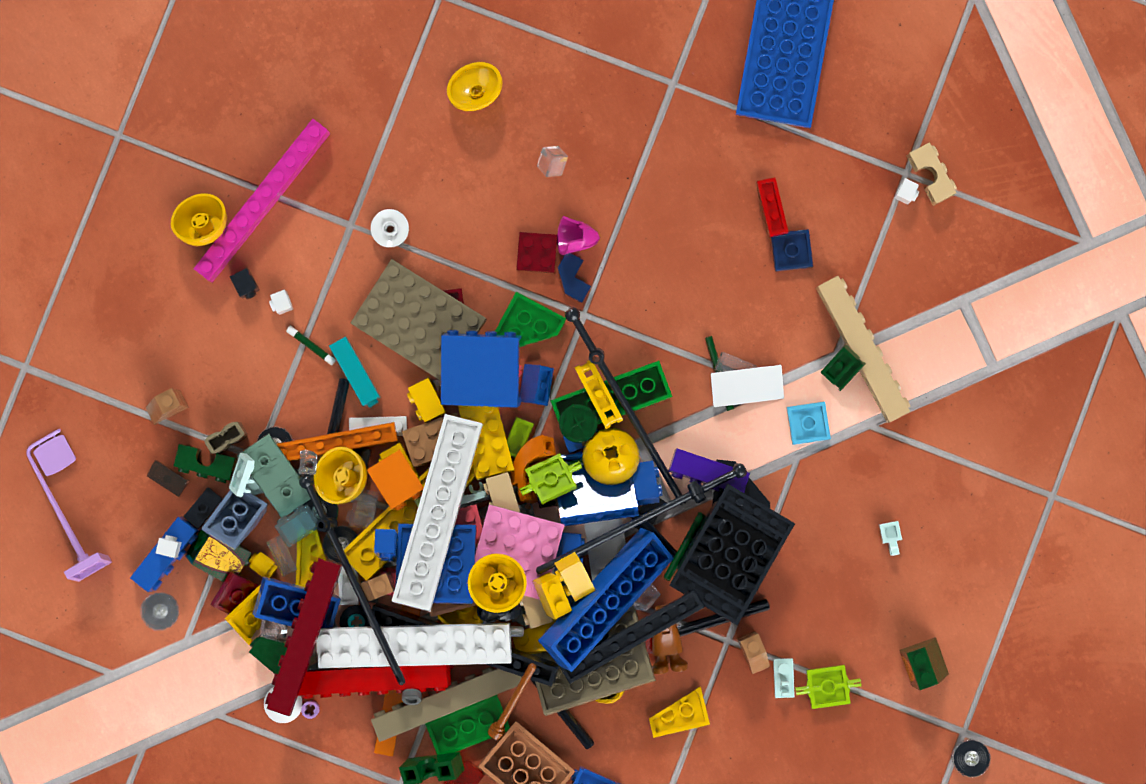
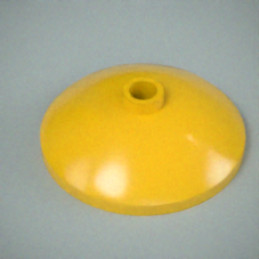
M475 62L465 65L456 71L449 80L447 96L453 106L463 111H476L485 108L500 94L503 84L502 76L499 70L489 63Z

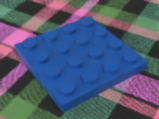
M398 524L395 587L413 524ZM476 525L454 526L433 603L474 604L468 590V576L475 564Z

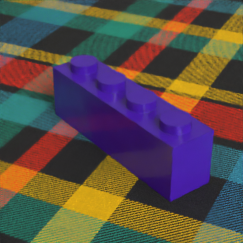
M676 448L668 472L672 473L671 476L674 478L682 479L685 477L690 479V483L697 481L701 485V483L705 484L731 471L733 467ZM747 472L743 478L735 477L711 490L719 492V489L724 490L726 485L729 484L744 493L750 473Z

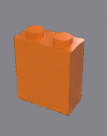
M400 449L367 469V472L392 511L394 509L399 511L407 506L405 502L410 499L415 501L422 496L424 487Z

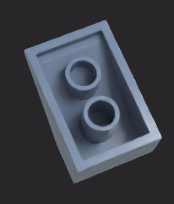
M230 490L204 524L202 530L235 550L263 518L267 511V503L251 493L244 492L243 496L240 497Z

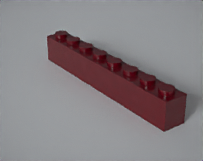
M318 558L317 562L314 561L311 568L313 576L311 580H307L304 591L307 593L305 599L301 598L298 605L300 613L298 618L295 617L291 628L294 631L292 636H288L285 647L287 651L285 655H281L278 666L281 668L279 674L275 673L272 680L274 688L272 693L269 692L265 704H268L266 709L286 716L292 715L343 566Z

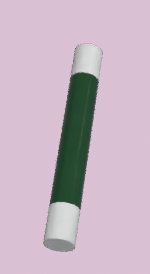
M291 325L288 327L287 333L332 366L336 362L335 358Z

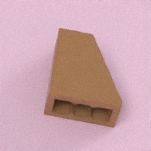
M173 388L155 396L146 406V410L154 425L189 408L181 391Z
M391 572L360 584L368 602L395 591V582Z
M753 631L737 638L752 674L770 667L767 652L757 632Z

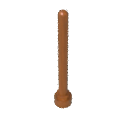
M529 664L499 720L491 724L488 734L493 739L500 740L504 735V725L536 670L535 664Z

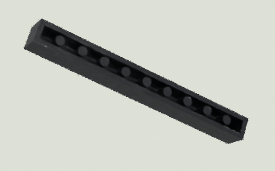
M379 602L372 607L379 626L444 625ZM511 648V663L486 664L523 677L529 664L533 663L536 665V670L530 680L550 687L555 683L560 667L555 662Z

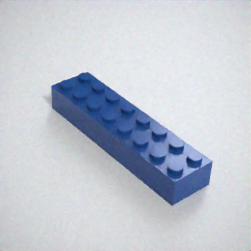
M640 528L592 581L595 591L576 602L574 601L570 605L572 611L559 617L538 640L539 643L559 666L572 672L674 558L653 532Z

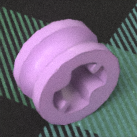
M312 700L305 702L301 708L302 715L308 719L316 717L320 711L318 703ZM308 704H310V707L312 705L315 707L313 715L306 713Z

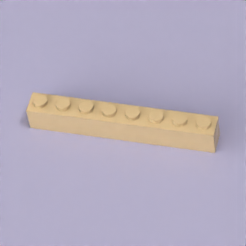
M837 276L816 287V290L845 345L852 349L862 362L866 363L860 370V373L886 422L890 423L909 413L910 403L906 397H902L900 393L902 389L898 381L893 380L891 367L888 363H884L882 350L879 346H875L873 333L870 329H866L864 316L861 312H857L855 299L852 295H848L846 282L843 278L840 279Z
M509 473L487 478V483L483 485L486 495L490 494L492 502H489V504L521 513ZM523 596L520 604L521 607L524 606L526 613L523 614L526 625H530V628H535L553 622V618L546 615L539 599Z

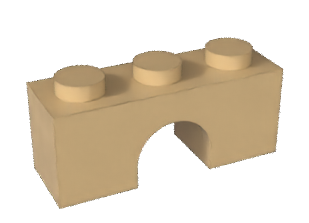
M929 142L910 152L907 158L915 173L922 169H928L933 173V184L924 190L934 206L955 195L957 187L952 179L949 180L945 164L943 162L940 163L936 147L934 145L931 146Z

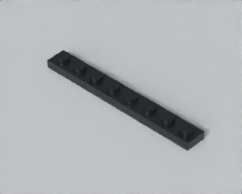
M693 589L597 644L572 672L561 666L560 669L569 684L701 610L705 605L696 590Z

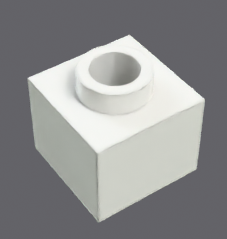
M905 178L901 182L894 198L908 205L911 200H916L919 194L917 190L919 185Z
M286 290L270 295L272 300L269 303L273 312L276 311L280 315L294 309Z
M166 535L165 538H159L156 554L177 558L182 542H178L177 537Z

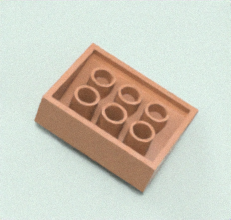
M516 721L477 766L497 784H566L575 773L570 766Z

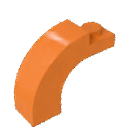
M540 435L531 439L520 449L514 460V471H511L512 486L518 487V495L521 502L530 504L538 502L537 495L533 491L522 496L519 488L529 485V478L525 469L556 455L554 439L552 437Z

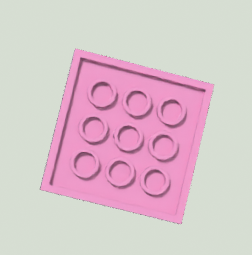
M489 504L475 554V563L482 557L490 554H504L512 557L522 566L526 575L527 585L524 596L539 599L532 581L548 572L552 573L553 568L542 574H538L536 568L556 558L565 525Z

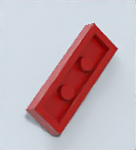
M776 177L757 181V189L769 237L788 234L789 231Z

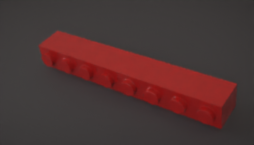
M450 665L399 666L406 681L403 685L398 684L390 666L307 670L298 696H301L302 699L313 698V695H320V698L332 697V694L339 693V697L351 696V693L358 692V696L370 695L371 691H377V694L381 695L389 694V690H396V693H402L406 689L426 692L427 688H434V691H444L446 687L451 685Z

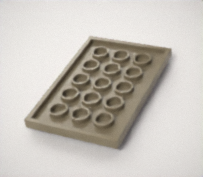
M391 259L354 316L351 324L441 381V335L447 333V330H458L459 334H466V331H478L479 333L487 318Z
M631 606L597 644L639 621L635 607ZM644 641L569 684L560 667L552 687L536 681L535 683L543 713L547 716L656 681ZM548 652L532 654L556 663Z

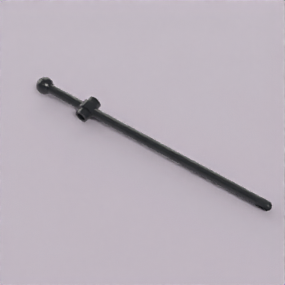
M575 307L568 309L565 312V318L569 322H573L589 349L590 362L598 365L675 498L681 496L682 493L670 472H668L667 467L604 362V351L601 348H596L579 319V310Z
M735 464L731 471L703 485H699L697 481L691 482L687 485L689 490L687 493L537 567L536 572L542 574L556 567L555 562L573 552L578 556L691 499L695 500L696 504L701 503L706 499L705 492L735 477H745L747 470L744 464Z
M306 474L300 478L299 484L307 490L320 518L316 523V527L319 531L327 532L398 684L403 685L406 682L334 531L338 522L336 518L327 516L313 487L314 478Z

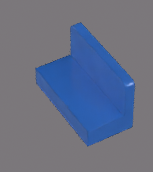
M532 364L524 365L519 395L521 402L548 406L554 368Z

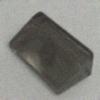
M158 460L154 461L147 474V477L178 497L189 483L188 479Z

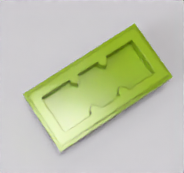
M516 417L507 438L510 455L516 458L520 449L527 443L534 426L533 423Z

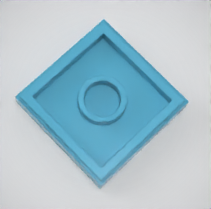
M825 401L787 407L792 445L831 439Z

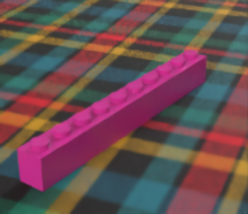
M312 118L224 229L221 236L197 263L194 270L213 283L328 138L330 133L325 127Z

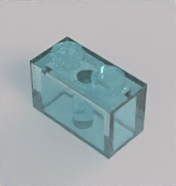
M308 505L298 506L293 510L294 513L292 515L281 517L277 521L278 524L274 526L288 547H291L317 529L316 523L318 520Z

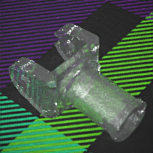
M309 450L300 451L299 474L311 476L316 474L318 458L316 453Z

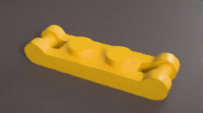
M588 360L586 364L578 365L574 368L604 427L608 429L611 427V424L619 423L623 419L595 364ZM591 370L593 375L586 378L584 373ZM612 410L614 415L607 418L605 412Z

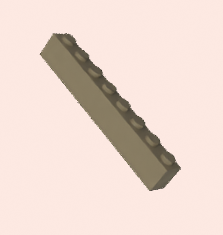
M491 666L482 670L483 674L476 676L474 673L464 677L465 681L457 683V681L451 682V685L444 691H429V696L421 698V702L417 705H403V703L392 706L393 710L385 713V710L373 714L374 718L371 719L378 740L381 742L518 686L522 677L498 668L494 669Z

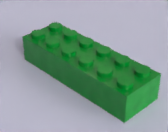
M660 361L614 377L633 411L673 397ZM605 380L604 383L621 416L626 415L607 380ZM585 388L550 400L558 423L562 412L567 407L574 404H582L589 407L595 413L597 425L602 424ZM612 410L605 412L607 418L614 415Z

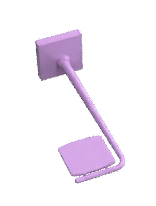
M57 429L31 444L26 454L78 555V563L66 570L64 574L67 579L79 582L109 565L112 561L108 555L98 552L91 556L87 553L85 554L31 457V449L39 445L33 453L46 476L63 470L76 460L65 436H55L61 432V429ZM51 437H54L53 439H51V440L45 442L44 444L40 445V443L46 441L47 439H49V438H51Z

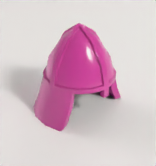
M565 216L560 220L557 232V245L561 255L586 250L596 245L600 240L598 232L588 224Z

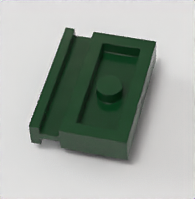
M845 345L820 373L841 391L866 363L862 362L859 359L860 357Z

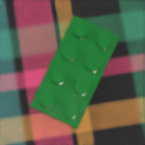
M498 695L425 723L437 755L455 753L492 738L489 736L488 730L491 724L499 720L504 711ZM508 720L506 721V723H505V725H504V726H505V732H507L508 729L510 728V725H509V723H508Z

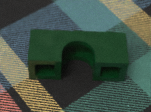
M179 444L173 465L178 467L179 472L189 474L190 471L197 472L196 476L208 479V475L216 477L215 481L226 483L227 480L231 481L238 458L216 453L214 462L209 466H205L199 459L201 449Z
M460 752L408 758L399 767L403 784H421L424 780L437 776L438 782L456 780L465 770Z

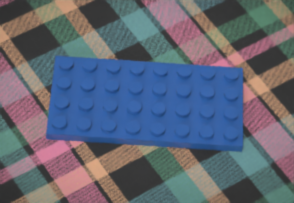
M756 0L735 115L811 128L834 0Z

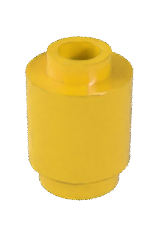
M255 552L249 560L251 563L249 567L262 577L271 578L278 569V566L275 565L276 562L262 552L259 554Z

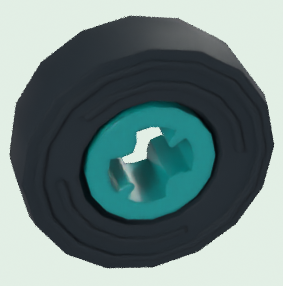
M361 605L348 607L340 616V627H354L355 624L352 625V621L355 620V617H359L358 620H362V624H359V627H371V625L367 624L368 619Z

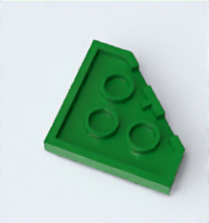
M516 292L495 332H497V335H504V332H516V335L522 336L519 340V347H523L558 336L567 319Z

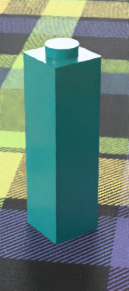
M345 336L329 345L362 406L368 405L370 408L378 404V399L381 396L349 339Z

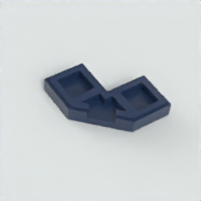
M572 253L564 255L558 266V271L565 294L582 303L591 288L590 285L575 277L584 260Z

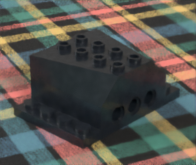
M727 484L718 501L713 504L700 524L669 586L682 594L695 589L706 608L738 625L795 523Z

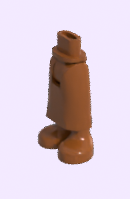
M665 605L656 606L655 611L662 608ZM677 624L652 637V654L657 656V660L652 665L654 674H665L669 671L666 655H670V668L672 671L681 672L688 669V663L679 656V653L683 652Z

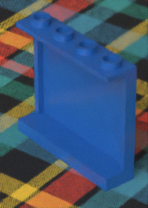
M447 330V333L441 335V405L519 407L521 405V397H519V340L522 336L516 335V332H504V335H497L495 331H486L485 334H478V331H466V334H459L458 330Z
M583 452L570 455L561 454L564 461L582 459ZM582 466V469L572 473L577 489L557 497L560 521L565 526L638 516V504L632 477L621 484L605 485L595 481L587 473L585 467Z

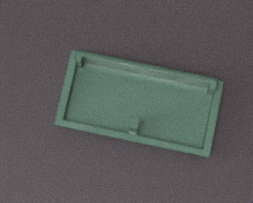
M269 433L241 452L248 454L255 461L254 470L250 475L281 518H284L310 500L307 490L299 484L300 476Z

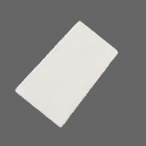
M781 365L711 373L714 407L784 399Z

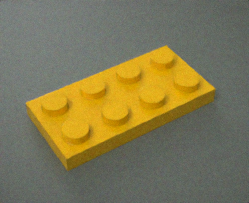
M459 405L461 418L483 424L472 462L476 479L480 480L514 471L498 407Z

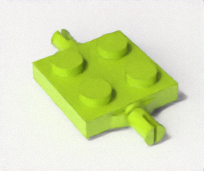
M559 453L525 469L529 478V485L519 488L522 496L533 491L538 496L541 504H544L577 489L572 473L582 469L579 461L568 466Z
M845 665L806 670V686L795 687V691H797L796 696L808 694L811 708L816 709L850 704V688L861 687L862 685L857 683L861 682L860 678L848 679Z

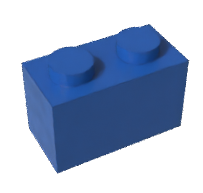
M653 460L640 462L632 476L638 506L659 503V496H663L661 484L657 485L656 478L660 477L659 469L657 466L654 467Z
M375 529L374 553L378 558H381V561L391 562L393 558H397L398 533L395 529Z

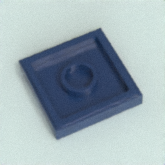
M809 229L789 231L788 234L771 237L775 272L813 268Z

